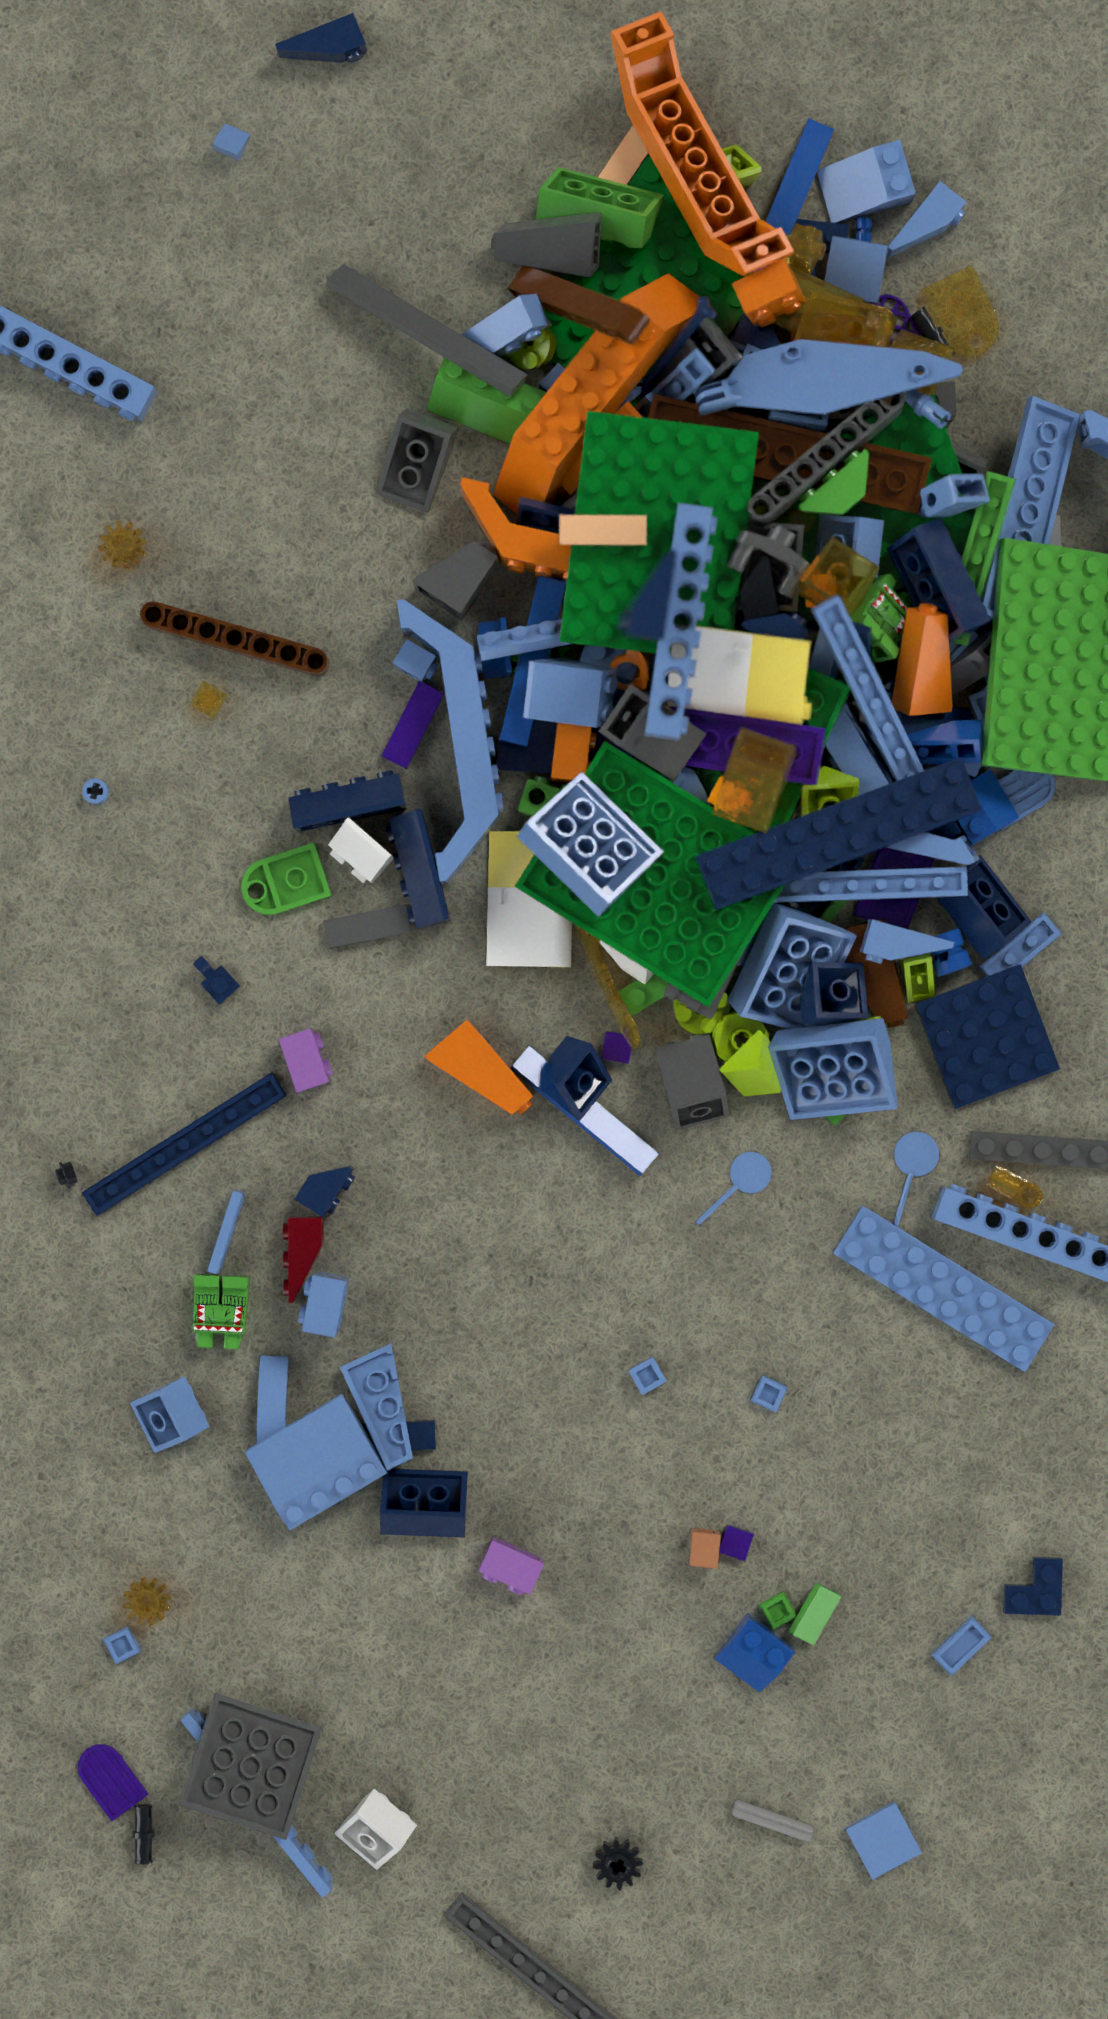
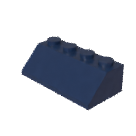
M941 518L913 528L887 548L915 608H919L920 604H932L937 606V611L948 615L949 644L990 621L987 609L982 604L974 583L969 577L962 558L957 552L950 538L949 531Z
M393 770L377 773L376 779L366 780V777L362 776L350 779V784L339 786L338 782L322 785V790L311 792V788L294 791L295 796L289 797L293 829L297 832L344 823L348 817L353 821L407 809L401 777L399 774H394Z
M421 808L390 818L391 826H387L386 831L389 842H395L398 853L393 854L396 869H402L405 880L400 881L403 896H409L412 906L407 908L410 924H416L417 929H422L451 921Z

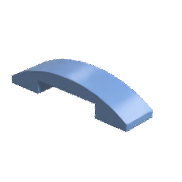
M696 348L657 387L639 401L634 408L643 418H648L654 394L684 401L693 393L694 388L703 384L715 372V369Z
M260 1356L257 1443L286 1427L289 1356Z

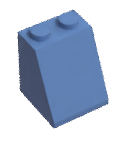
M562 657L529 661L523 718L602 727L614 710V692L618 684L616 678L617 669Z

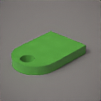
M314 842L253 863L244 873L241 884L242 894L246 903L253 910L266 915L279 914L332 896ZM254 883H260L264 887V895L259 899H253L249 895V888Z

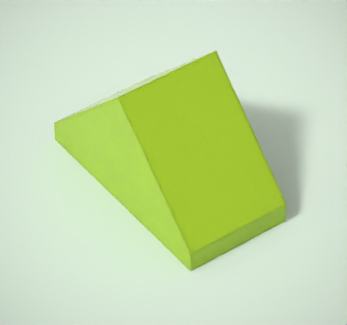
M737 144L723 148L722 150L742 187L751 186L762 172L761 166Z
M930 953L898 960L908 1003L935 996L932 957Z

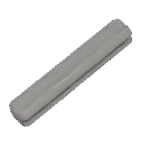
M736 1800L732 1808V1815L806 1842H809L812 1838L814 1829L811 1825L740 1800Z

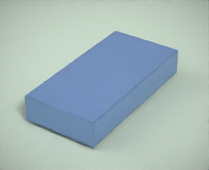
M971 1615L931 1655L952 1676L992 1636Z

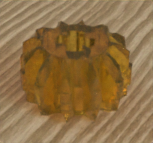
M116 521V530L107 525L106 530L110 534L109 536L100 534L99 538L106 543L98 546L100 552H106L103 556L104 561L112 560L114 568H118L122 561L124 569H129L128 560H132L135 565H138L140 562L135 557L136 554L141 556L146 554L142 548H139L147 544L145 538H139L143 533L140 528L133 530L132 522H128L123 529L121 521ZM121 539L129 543L128 546L125 545L126 550L123 551L116 547L117 544L120 545L119 540Z
M141 1577L140 1585L133 1581L130 1584L132 1591L124 1593V1597L131 1601L125 1602L123 1608L133 1609L129 1613L128 1618L132 1619L135 1615H138V1625H142L145 1618H147L149 1626L155 1623V1617L162 1621L165 1618L162 1611L166 1612L171 1608L168 1603H165V1601L171 1599V1594H162L167 1585L164 1583L157 1588V1578L155 1577L151 1580L150 1585H148L146 1577ZM144 1595L145 1599L148 1596L153 1599L151 1602L152 1607L149 1604L145 1607L141 1603L144 1600Z

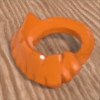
M627 650L625 654L618 655L612 660L609 666L611 668H616L623 662H630L638 665L640 669L638 678L628 684L618 682V689L627 691L631 684L639 685L645 690L648 688L650 666H648L649 661L643 652Z

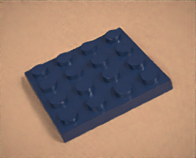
M1021 964L914 1004L954 1109L1060 1069Z

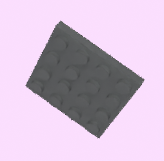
M214 1693L178 1805L287 1840L322 1728Z

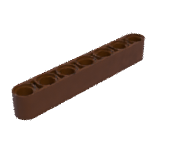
M523 265L507 288L515 297L537 294L543 310L630 345L636 343L650 322L649 317L634 306L530 266Z
M147 602L140 610L141 620L148 628L312 676H322L329 669L330 662L323 650L159 602ZM158 609L161 611V618L157 622H149L147 619L149 612ZM180 617L188 618V625L184 630H176L174 627L175 621ZM206 625L215 626V633L210 638H204L201 635V630ZM235 632L241 633V643L236 646L229 645V636ZM266 640L270 644L268 651L263 654L257 653L255 651L257 642ZM287 648H293L297 652L295 659L292 661H284L282 659V653ZM313 656L323 657L322 667L319 669L309 667V660Z

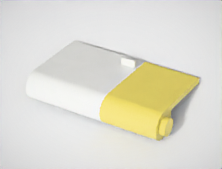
M674 624L679 630H685L689 627L686 624ZM696 626L695 631H701L699 648H693L691 659L697 660L695 676L688 678L687 688L693 689L690 706L685 705L684 708L803 725L805 720L810 719L812 703L807 702L805 687L811 641ZM678 644L673 645L671 656L676 659L684 657L686 654L684 647ZM670 673L668 686H679L682 682L681 677L676 673ZM667 702L668 706L677 707L673 702Z
M489 831L486 966L570 968L572 922L514 887L534 856V853L517 837L520 831Z

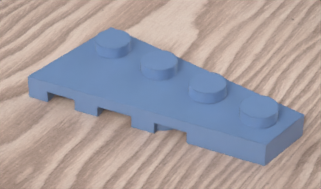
M390 1343L340 1367L387 1471L413 1459L392 1344Z

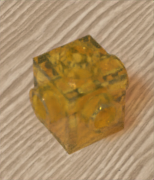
M795 224L791 234L787 233L786 235L794 253L786 257L785 260L791 269L811 275L817 261L822 260L825 254L826 244L823 243L822 231L813 226Z

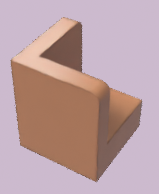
M691 1528L690 1566L718 1568L720 1531Z

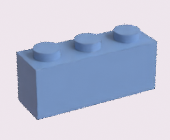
M537 294L520 295L461 335L502 359L501 356L504 354H511L522 348L521 343L524 341H531L542 335L541 330L550 324Z

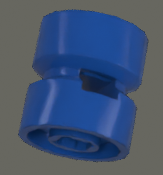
M959 928L934 936L954 942L953 948L929 952L935 956V960L932 963L937 977L972 965L968 951L961 947L964 940Z

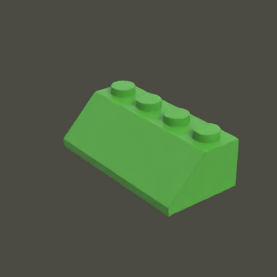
M558 167L539 188L536 220L602 213L601 240L617 241L624 243L629 248H642L651 237L664 195Z
M444 357L426 410L511 444L514 433L547 392L524 383L510 397Z

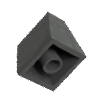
M473 541L416 576L413 580L414 588L462 621L499 566L498 556L495 553L497 550L484 541L481 544Z
M700 1034L693 1035L685 1041L677 1043L666 1042L660 1047L655 1048L675 1130L730 1116L727 1094L709 1034L704 1036Z

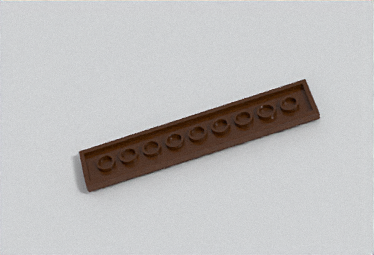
M656 394L653 395L648 417L649 419L759 432L753 477L768 481L775 479L828 435L726 410L701 416L699 407L695 403ZM841 437V439H842L844 442H848V443H849V442H853V441H854V440H852V439H847V438ZM864 444L857 450L859 453L864 450L869 453L865 497L860 502L918 515L922 500L920 491L925 488L932 458L874 444ZM825 451L819 454V457L825 461L834 458L830 452ZM843 462L835 470L839 472L846 464ZM805 469L797 472V475L803 479H808L812 476ZM820 481L813 489L817 491L824 483Z

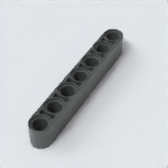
M902 392L866 402L755 494L748 504V520L750 523L757 527H764L771 523L806 492L818 484L827 474L842 464L848 456L860 449L902 413L905 393ZM895 398L899 404L888 406L884 400ZM870 415L873 416L877 420V422L874 424H866L862 418ZM851 434L855 440L849 443L844 442L841 439V435ZM825 451L830 452L834 458L825 461L819 457V454ZM805 469L812 476L808 479H803L797 475V472ZM778 488H786L790 494L786 497H780L775 491ZM757 506H764L767 508L768 513L757 515L753 509Z

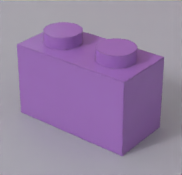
M313 1028L279 1039L297 1093L331 1082L329 1076L333 1075L329 1059L323 1060L320 1049L324 1048V1044L319 1032L314 1033Z
M493 1536L479 1566V1572L483 1573L482 1578L489 1582L497 1584L499 1580L509 1585L507 1589L518 1595L523 1596L524 1592L530 1595L544 1566V1559Z

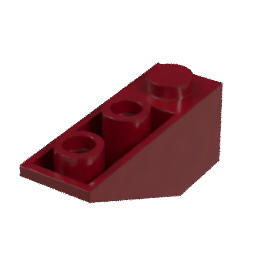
M293 1216L288 1217V1223H283V1240H288V1251H283V1268H288V1279L283 1281V1295L288 1296V1303H293L296 1300L324 1245V1217Z

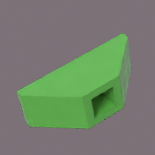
M856 450L843 461L846 466L839 472L835 469L832 470L821 480L824 483L817 491L811 488L800 498L802 504L799 505V510L802 513L836 516L846 514L865 497L869 453L866 450L861 453Z

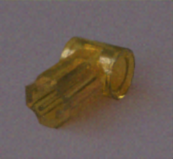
M998 1164L985 1185L1026 1208L1037 1207L1043 1199V1192L1039 1186ZM1028 1187L1033 1188L1036 1192V1198L1031 1203H1025L1022 1199V1191Z

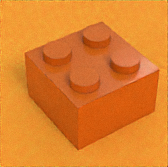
M785 258L732 283L746 316L755 327L759 325L760 327L768 326L776 320V317L784 313L787 315L795 313L801 309L802 304L806 303L794 272Z
M566 723L557 724L551 782L569 784L581 772L585 774L592 762L588 760V754L595 750L597 733L591 732L592 727Z

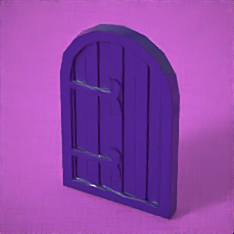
M95 1744L88 1747L80 1756L78 1762L79 1776L111 1821L128 1809H131L132 1806L148 1795V1792L124 1761L122 1755L113 1747L106 1744Z

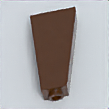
M886 918L875 920L887 924ZM868 922L843 928L857 936L844 963H863L867 1003L874 1016H881L885 1024L887 1023L888 1028L903 1025V1019H907L909 1013L896 959H883L882 964L865 960L866 954L861 953L860 948Z

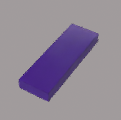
M420 681L418 682L382 754L383 758L405 769L408 768L444 693Z

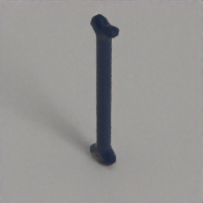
M707 297L697 299V310L637 384L642 387V396H646L652 391L654 381L705 318L712 319L716 317V312L710 307Z

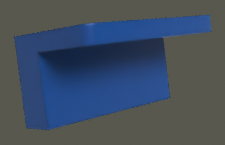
M500 617L498 621L478 623L479 635L490 631L507 630L506 618ZM510 656L482 661L485 680L512 677Z

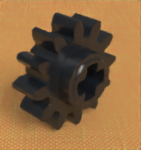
M614 1837L613 1845L611 1846L607 1841H603L604 1852L595 1850V1856L600 1861H594L593 1868L601 1869L597 1873V1880L607 1878L606 1888H609L615 1882L618 1890H621L622 1882L624 1881L629 1886H633L631 1876H641V1871L636 1866L643 1865V1859L635 1858L639 1853V1848L634 1847L630 1850L629 1839H626L623 1845H620L618 1838ZM622 1859L623 1866L619 1865L617 1868H614L613 1862Z

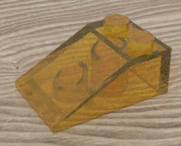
M810 291L794 341L803 339L888 348L897 319L890 308Z

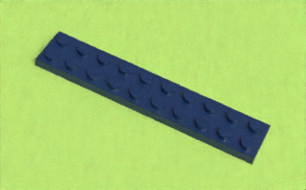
M960 757L696 855L695 859L716 911L982 811L963 760Z

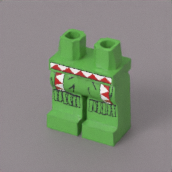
M891 574L881 575L874 584L865 585L861 591V596L849 615L851 621L872 628V653L875 663L896 659L900 650L897 644L903 635L907 608H910L912 604L908 593L903 591L895 593L893 591L896 580ZM879 645L877 651L873 649V646Z
M194 1275L193 1332H196L197 1347L213 1348L214 1333H225L224 1348H240L242 1334L246 1333L251 1277L225 1275L222 1281V1275ZM221 1286H222V1288H223L222 1303H221Z

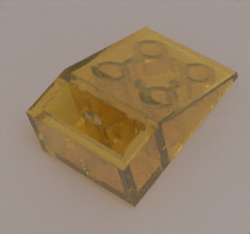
M740 728L727 764L713 815L767 833L796 757V747Z

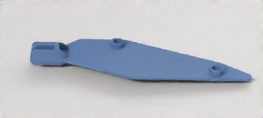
M800 339L746 354L727 379L694 388L693 392L701 416L735 406L823 415L958 377L962 374V366L924 351ZM917 372H923L924 374H922V375H917V374H915V373H917Z

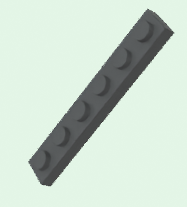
M971 1131L969 1159L1108 1169V1141Z

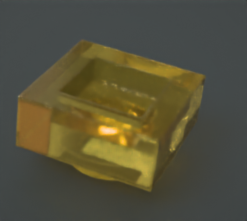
M203 681L189 705L215 720L228 695Z

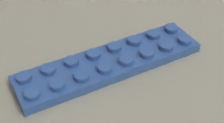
M1035 396L1027 398L1008 477L1015 478L1016 483L999 541L1002 538H1011L1043 544L1050 543L1080 414ZM999 541L981 596L982 604L986 607L987 614L991 620L994 617Z
M863 1205L833 1251V1254L1026 1372L1055 1325Z

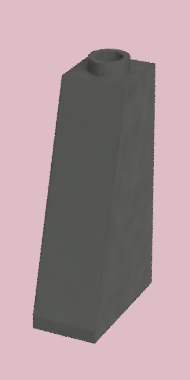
M602 213L504 223L497 232L493 233L491 239L494 260L591 277L599 267Z

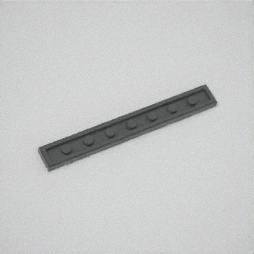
M343 264L327 278V287L511 397L526 382L527 374L348 266Z
M463 1892L444 1914V1917L569 2019H617Z

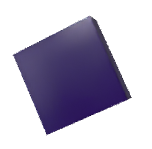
M606 1031L601 1059L629 1064L634 1036Z
M727 1524L720 1543L719 1553L745 1561L754 1533Z

